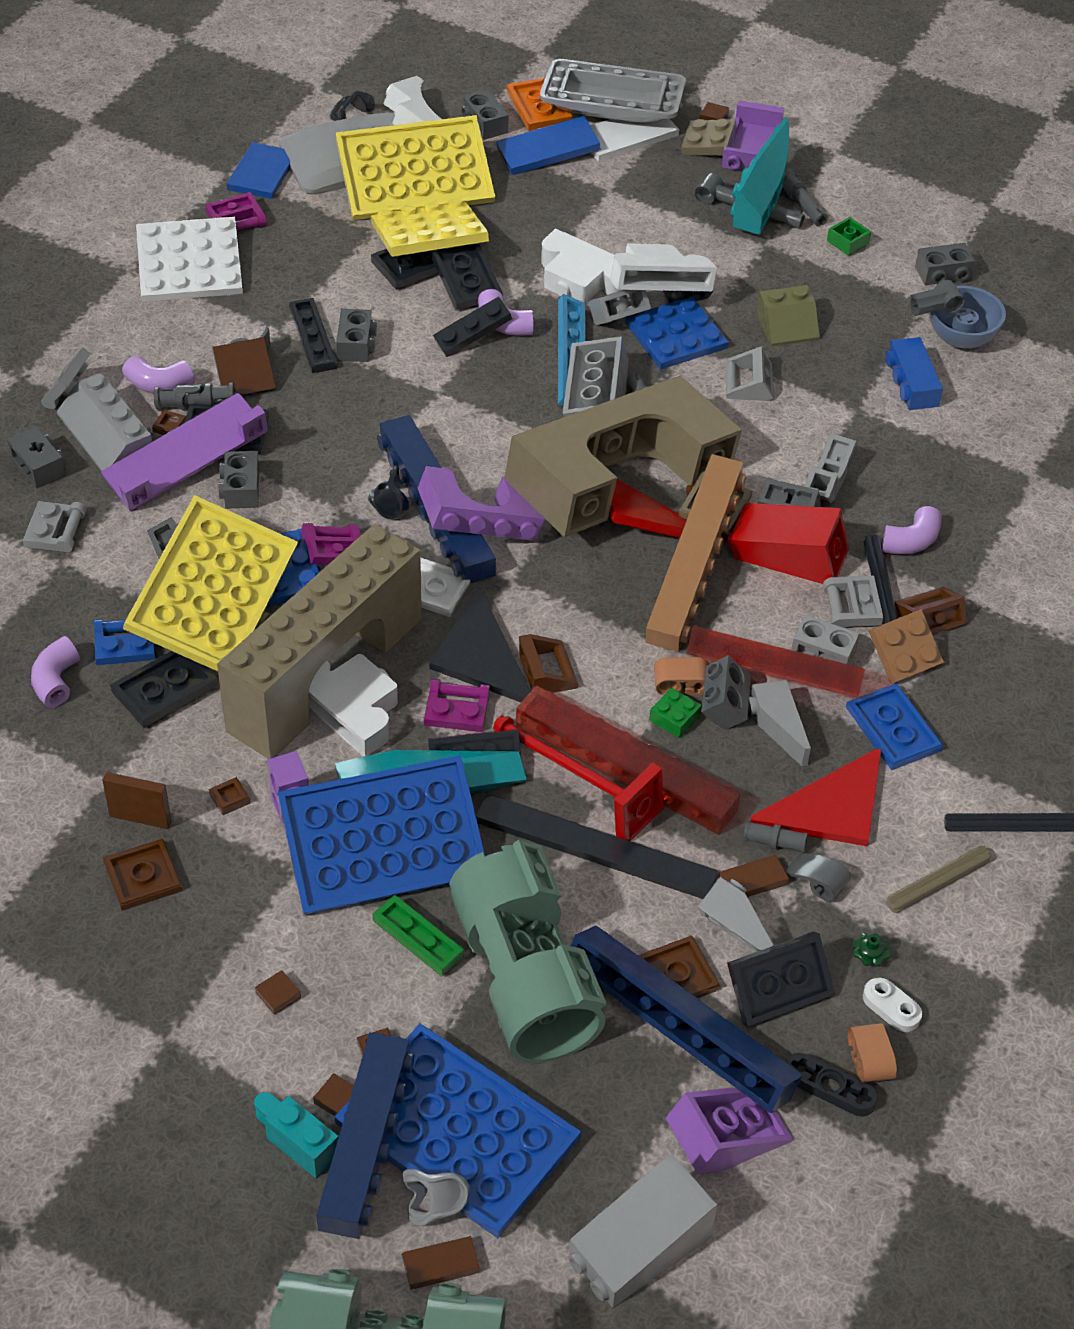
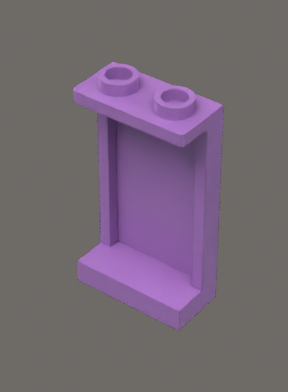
M739 100L735 118L737 128L731 147H725L723 150L722 167L743 171L745 167L748 168L754 157L772 135L775 127L783 120L784 108Z

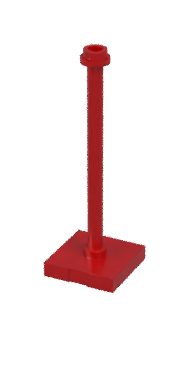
M501 715L494 722V731L518 729L520 743L615 797L616 837L631 841L664 809L662 794L663 774L662 768L652 763L624 789L514 726L513 718Z

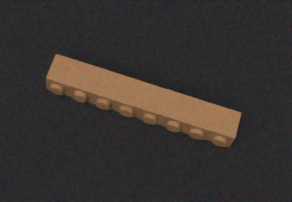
M711 454L648 621L645 643L679 652L682 642H688L691 627L688 626L690 620H696L699 610L698 598H703L707 588L706 576H711L715 566L714 554H720L723 544L722 532H728L731 522L730 510H736L739 495H736L738 489L743 490L747 475L743 474V462Z

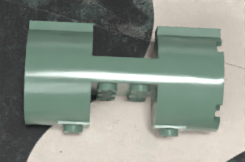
M518 839L513 845L501 846V852L486 857L483 852L473 856L456 870L449 884L451 887V897L468 939V945L473 953L487 956L490 963L489 968L495 976L489 988V997L511 1055L523 1063L540 1064L572 1055L596 1039L605 1025L606 1019L602 1008L607 1003L585 950L565 945L558 927L561 918V908L558 900L562 895L541 845Z
M331 1269L328 1273H323L322 1275L285 1271L278 1285V1293H283V1297L277 1300L276 1307L272 1310L269 1329H505L506 1299L469 1294L470 1291L461 1290L460 1285L440 1283L439 1287H433L429 1294L425 1317L415 1314H404L402 1319L387 1317L388 1313L382 1310L372 1309L366 1310L365 1314L360 1313V1277L351 1276L350 1271Z

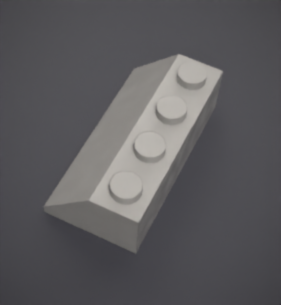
M622 336L572 343L563 417L625 395L629 358Z
M102 373L77 382L57 410V415L101 472L152 442L151 434Z

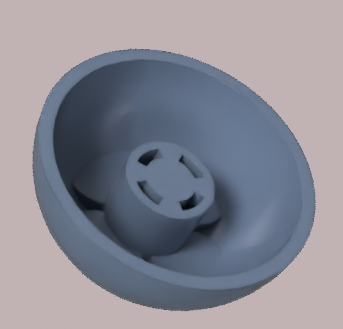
M956 286L965 298V304L958 312L948 314L943 309L929 313L931 324L937 335L946 343L963 349L976 348L991 341L1001 330L1006 318L1005 308L996 296L972 286Z

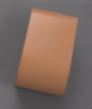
M666 657L659 659L654 664L656 692L659 695H664L672 687L684 695L703 696L705 670L709 662L700 657Z
M879 1023L849 1027L847 1032L848 1044L854 1050L850 1052L859 1080L862 1082L895 1079L897 1073L896 1060L884 1025Z

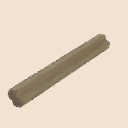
M979 846L889 895L886 905L893 913H898L990 861L991 854L985 846Z

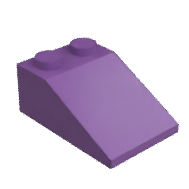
M735 1087L686 1092L666 1117L667 1122L697 1174L726 1170L790 1143L793 1140L776 1111L770 1114Z

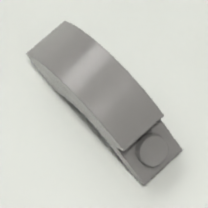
M830 433L817 467H811L804 487L819 490L820 500L832 503L847 475V468L856 447V441Z

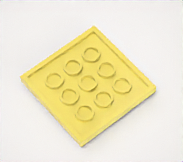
M461 199L449 200L448 204L445 205L427 203L423 208L407 206L401 208V211L381 210L377 214L371 215L372 225L392 257L489 241L488 231L469 205Z

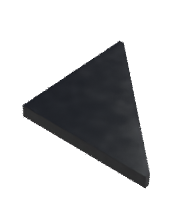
M477 588L429 662V669L480 687L481 684L490 685L491 692L532 706L533 695L482 590Z

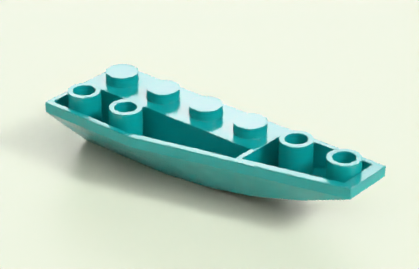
M784 118L775 127L772 135L754 157L750 166L744 168L740 184H735L732 193L735 202L730 212V215L733 216L732 227L760 235L781 193L786 173L789 149V119Z
M392 750L335 763L339 780L461 755L470 794L522 783L527 780L519 751Z

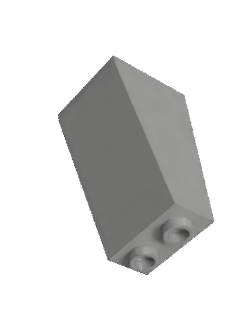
M671 1153L570 1239L568 1260L578 1274L584 1273L591 1281L590 1287L595 1296L600 1301L606 1299L611 1307L614 1308L712 1237L717 1204Z

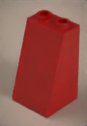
M745 503L741 514L737 518L733 532H730L728 536V547L732 549L734 559L823 584L828 578L839 577L849 551L841 508Z

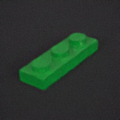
M396 895L391 897L372 914L374 923L441 977L464 957L463 948Z

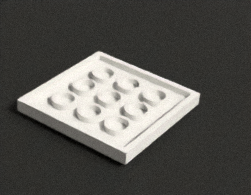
M235 217L136 224L142 302L243 294Z

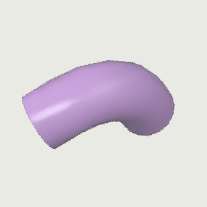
M494 289L481 292L478 297L479 307L498 296L503 302L502 294ZM507 308L512 316V320L495 329L506 335L532 336V310H512Z
M136 355L129 358L124 363L122 369L124 376L132 384L143 391L154 393V387L158 386L161 389L176 388L177 385H192L195 383L193 371L184 360L171 366L158 368L151 366L143 357Z
M924 506L916 510L912 526L897 527L886 525L882 544L883 553L913 554L925 550L936 541L941 529L942 514L940 511L931 506Z
M66 636L61 637L45 648L38 655L32 666L31 685L38 698L50 709L61 705L69 698L70 688L61 679V674L68 667L80 661V656L75 646Z

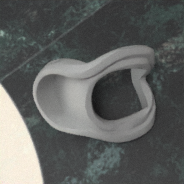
M417 1169L403 1171V1181L406 1187L414 1192L408 1207V1218L413 1225L424 1226L434 1220L452 1216L460 1212L469 1199V1184L464 1177L458 1174L439 1173L428 1175ZM425 1186L429 1192L431 1204L429 1211L420 1212L417 1210L425 1197Z

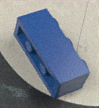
M921 337L891 340L885 359L887 366H891L893 370L894 383L900 387L901 400L906 402L909 410L939 407L943 388Z

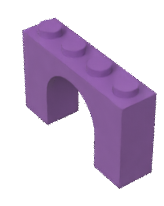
M426 466L418 486V491L433 529L536 541L545 518L504 479L505 476H502L494 496L497 506L484 505L467 497L460 490L452 469Z

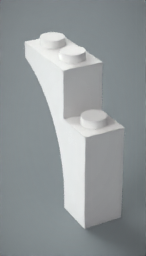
M418 76L392 83L387 88L384 105L394 111L393 125L441 120L423 99L421 86L424 80Z

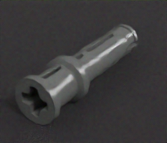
M786 169L782 188L786 192L787 198L795 201L817 227L820 224L824 225L828 221V215L806 192L805 184L795 178L793 170Z

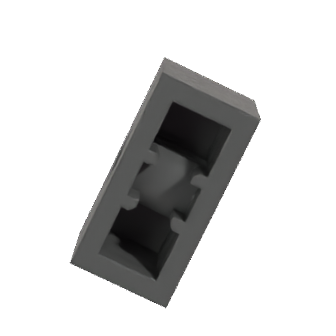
M37 426L7 439L11 458L36 489L66 476L64 470L66 459L61 450H56L53 447L50 437L47 434L43 435Z

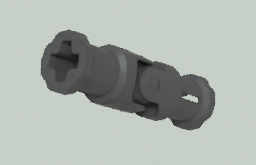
M229 382V385L213 386L212 383L177 385L176 388L161 389L158 386L154 387V405L157 410H161L162 407L173 406L184 409L188 408L189 404H219L236 394V386L234 382Z

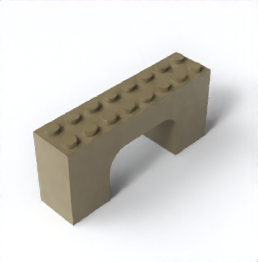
M677 376L512 436L504 479L563 537L608 520L617 477L606 468L607 466L635 456L652 457L665 463L688 485H693L697 482L701 473L705 472L711 454L734 460L742 429L682 376Z
M376 524L372 525L219 661L217 667L226 733L267 759L276 757L310 725L309 688L320 667L354 635L386 653L422 619L420 549Z

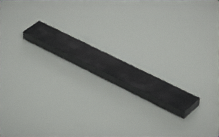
M490 794L486 795L476 814L478 824L701 899L705 898L718 877V870Z

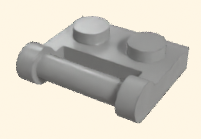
M82 347L66 364L61 375L42 398L41 403L45 408L54 410L59 404V398L62 393L68 394L77 383L75 381L77 376L80 377L89 365L85 361L91 353Z
M38 501L23 538L24 547L71 552L74 546L73 538L80 519L85 517L87 511L86 506L80 502H73L71 505ZM69 517L63 535L56 538L63 518Z
M874 576L831 577L823 582L824 592L828 594L832 612L831 624L843 628L882 625L883 613ZM839 591H846L851 613H843Z

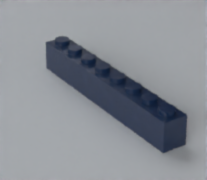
M410 414L381 422L380 435H377L379 447L381 450H386L390 466L392 468L395 465L399 467L402 485L407 486L411 502L417 503L422 521L428 522L432 538L434 540L438 539L440 542L443 557L450 559L454 576H461L462 580H470V584L496 576V557L482 534L432 528L418 491V486L426 466L442 467Z
M597 925L575 934L571 946L585 950L601 989L770 1114L791 1100L803 1076L800 1072Z

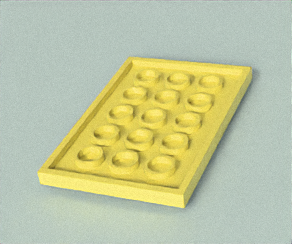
M476 115L336 132L335 138L353 220L371 218V215L377 214L381 210L401 211V208L407 206L423 208L427 203L445 205L452 199H461L468 205L495 202V193Z
M194 495L129 613L123 629L218 671L217 663L256 629L298 542Z

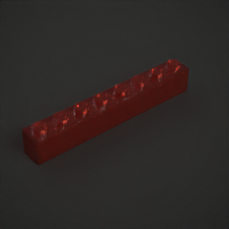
M535 686L516 708L517 727L627 786L652 763L662 768L663 774L662 794L664 806L717 835L721 834L738 812L740 793L736 792L732 787L717 782L704 772L685 765L679 759L672 758L657 750L653 745L646 744L634 738L628 732L621 731L606 723L602 718L595 717L582 710L579 706L568 703L551 691Z

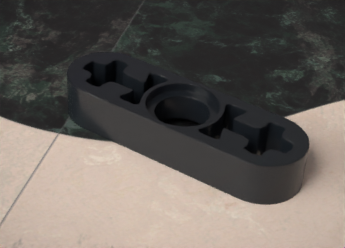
M795 1053L787 1059L786 1063L794 1069H797L800 1065L805 1067V1071L801 1072L803 1076L797 1086L798 1088L855 1116H868L874 1111L877 1093L871 1085L804 1053ZM818 1072L815 1083L811 1082L814 1073ZM825 1079H833L839 1084L840 1088L836 1091H827L822 1087L821 1082ZM847 1086L850 1089L849 1092H847L846 1098H844L842 1096L844 1094L845 1087ZM860 1095L866 1096V1101H863L862 1104L856 1103V1098H859Z

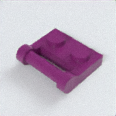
M251 192L205 204L206 213L209 218L235 217L236 231L255 226H267L265 214Z
M303 523L301 527V536L306 542L310 561L313 565H329L361 536L357 524H348L347 527L314 526L313 523Z
M431 679L424 715V726L483 732L490 685L481 684L480 687L441 683L440 679ZM439 694L477 698L479 700L478 702L445 699L439 698Z

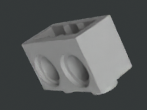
M805 615L793 638L790 656L845 675L856 652L860 633Z

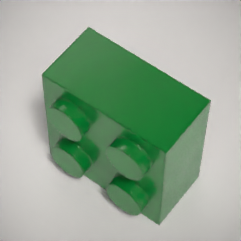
M848 217L828 229L827 241L849 256L870 244L872 231L851 217Z
M671 687L650 709L649 721L680 738L699 718L702 705Z

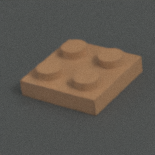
M922 609L869 630V634L891 684L944 663Z

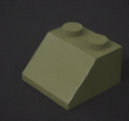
M808 285L759 291L756 314L771 346L820 339L816 304Z

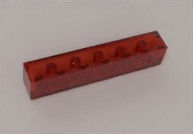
M693 626L686 653L712 661H717L729 655L745 669L857 698L860 696L867 669L701 626Z

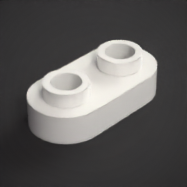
M874 978L866 983L863 992L865 1004L893 1028L901 1032H910L919 1026L922 1017L920 1006L897 986L884 978ZM876 990H883L885 993L881 994ZM901 1010H907L910 1014H904Z

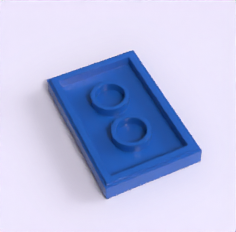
M252 142L228 180L227 190L240 193L251 192L252 195L272 199L290 170L291 161L285 149Z
M897 683L846 703L847 710L876 749H881L880 755L891 771L943 751L944 745Z

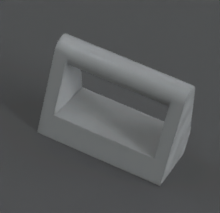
M762 346L726 360L727 399L758 401L774 399L772 362ZM736 368L753 369V381L737 387Z

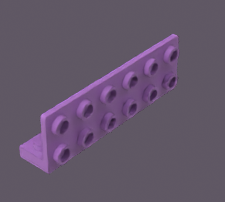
M237 393L102 470V476L127 509L132 511L225 457V452H233L268 432L265 412L260 406L252 409L243 397Z

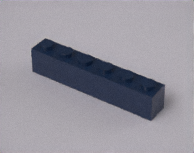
M369 1032L316 1214L318 1231L360 1239L363 1226L369 1227L373 1213V1206L369 1205L371 1196L378 1195L382 1178V1175L378 1174L381 1163H387L390 1151V1143H387L389 1133H395L398 1113L395 1112L397 1103H403L406 1094L407 1084L403 1080L405 1073L411 1074L415 1054L410 1053L409 1039Z

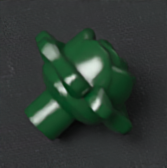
M863 933L860 939L852 943L854 948L853 956L860 959L865 966L874 965L879 967L884 960L889 959L891 953L888 951L890 944L882 940L877 933L871 935Z

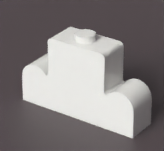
M556 228L542 241L541 264L545 267L544 288L557 293L559 296L565 294L585 304L600 290H603L605 295L622 291L618 290L610 280L614 254Z
M628 243L626 253L614 255L610 280L618 290L713 291L717 267L704 256H683L670 244Z
M357 654L333 671L330 670V664L326 661L320 667L310 685L308 693L309 709L363 757L369 756L389 740V716L387 712L398 704L397 684L389 678L384 669L376 667L362 654Z

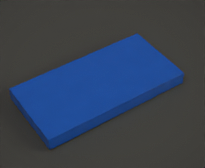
M585 116L496 141L497 148L512 175L601 150L600 142Z

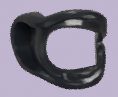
M355 91L338 101L330 113V118L333 121L347 119L344 110L349 104L362 112H371L375 106L374 97L362 91ZM342 106V108H341V110H340V113H339V117H338V116L335 115V113H336V112L339 110V108Z
M395 465L389 472V480L374 486L368 496V501L384 518L390 520L403 518L408 513L410 507L407 497L399 489L402 482L399 476V467ZM378 490H383V492L379 496H377Z

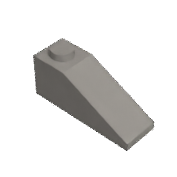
M787 680L753 684L748 703L749 714H754L757 725L801 766H808L811 747Z
M719 877L698 906L702 916L754 952L774 946L745 894L747 890L733 879L727 882Z

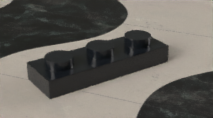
M498 296L435 333L433 337L444 355L448 357L512 320V316Z
M518 729L428 738L429 750L519 751L521 757Z

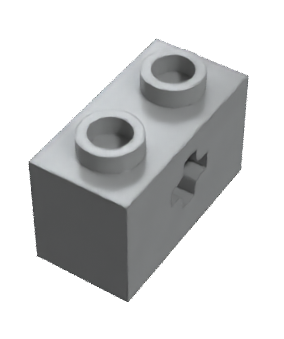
M622 290L588 301L595 325L651 309L646 290Z

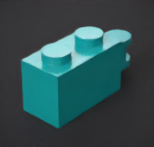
M267 1092L260 1093L255 1097L256 1117L265 1125L267 1139L317 1179L331 1165L339 1136L290 1096H287L282 1102Z

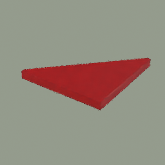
M619 479L616 480L609 511L613 523L681 537L687 519L680 517L675 511Z
M875 749L755 813L751 816L750 822L771 827L777 824L781 825V829L808 833V836L867 846L881 749Z

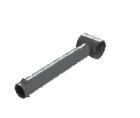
M713 173L707 174L694 191L696 200L707 202L706 204L708 205L714 199L731 205L735 202V198L732 197L733 190L724 187L722 179ZM775 205L769 218L800 229L805 215L801 214L798 210L793 211Z

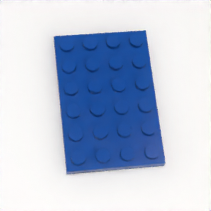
M461 755L277 792L303 916L390 898L394 895L399 896L450 885L453 874L463 863L481 852L484 853Z
M420 1023L406 1038L409 1039L410 1053H414L415 1058L411 1074L405 1073L403 1080L407 1084L403 1103H397L395 1112L398 1113L395 1133H389L387 1143H390L387 1161L401 1171L417 1169L428 1175L455 1173L464 1177L469 1184L470 1194L466 1205L460 1212L490 1234L499 1238L580 1140L581 1131ZM349 1101L334 1117L335 1124L341 1128Z

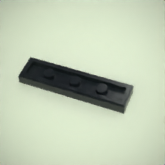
M314 298L289 302V308L311 372L318 373L337 369V362Z

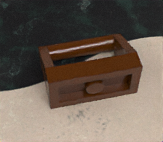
M945 587L895 601L899 617L922 609L932 634L967 624L964 597Z
M533 634L519 636V656L534 697L573 690L579 687L562 640ZM555 652L563 676L544 673L538 655Z

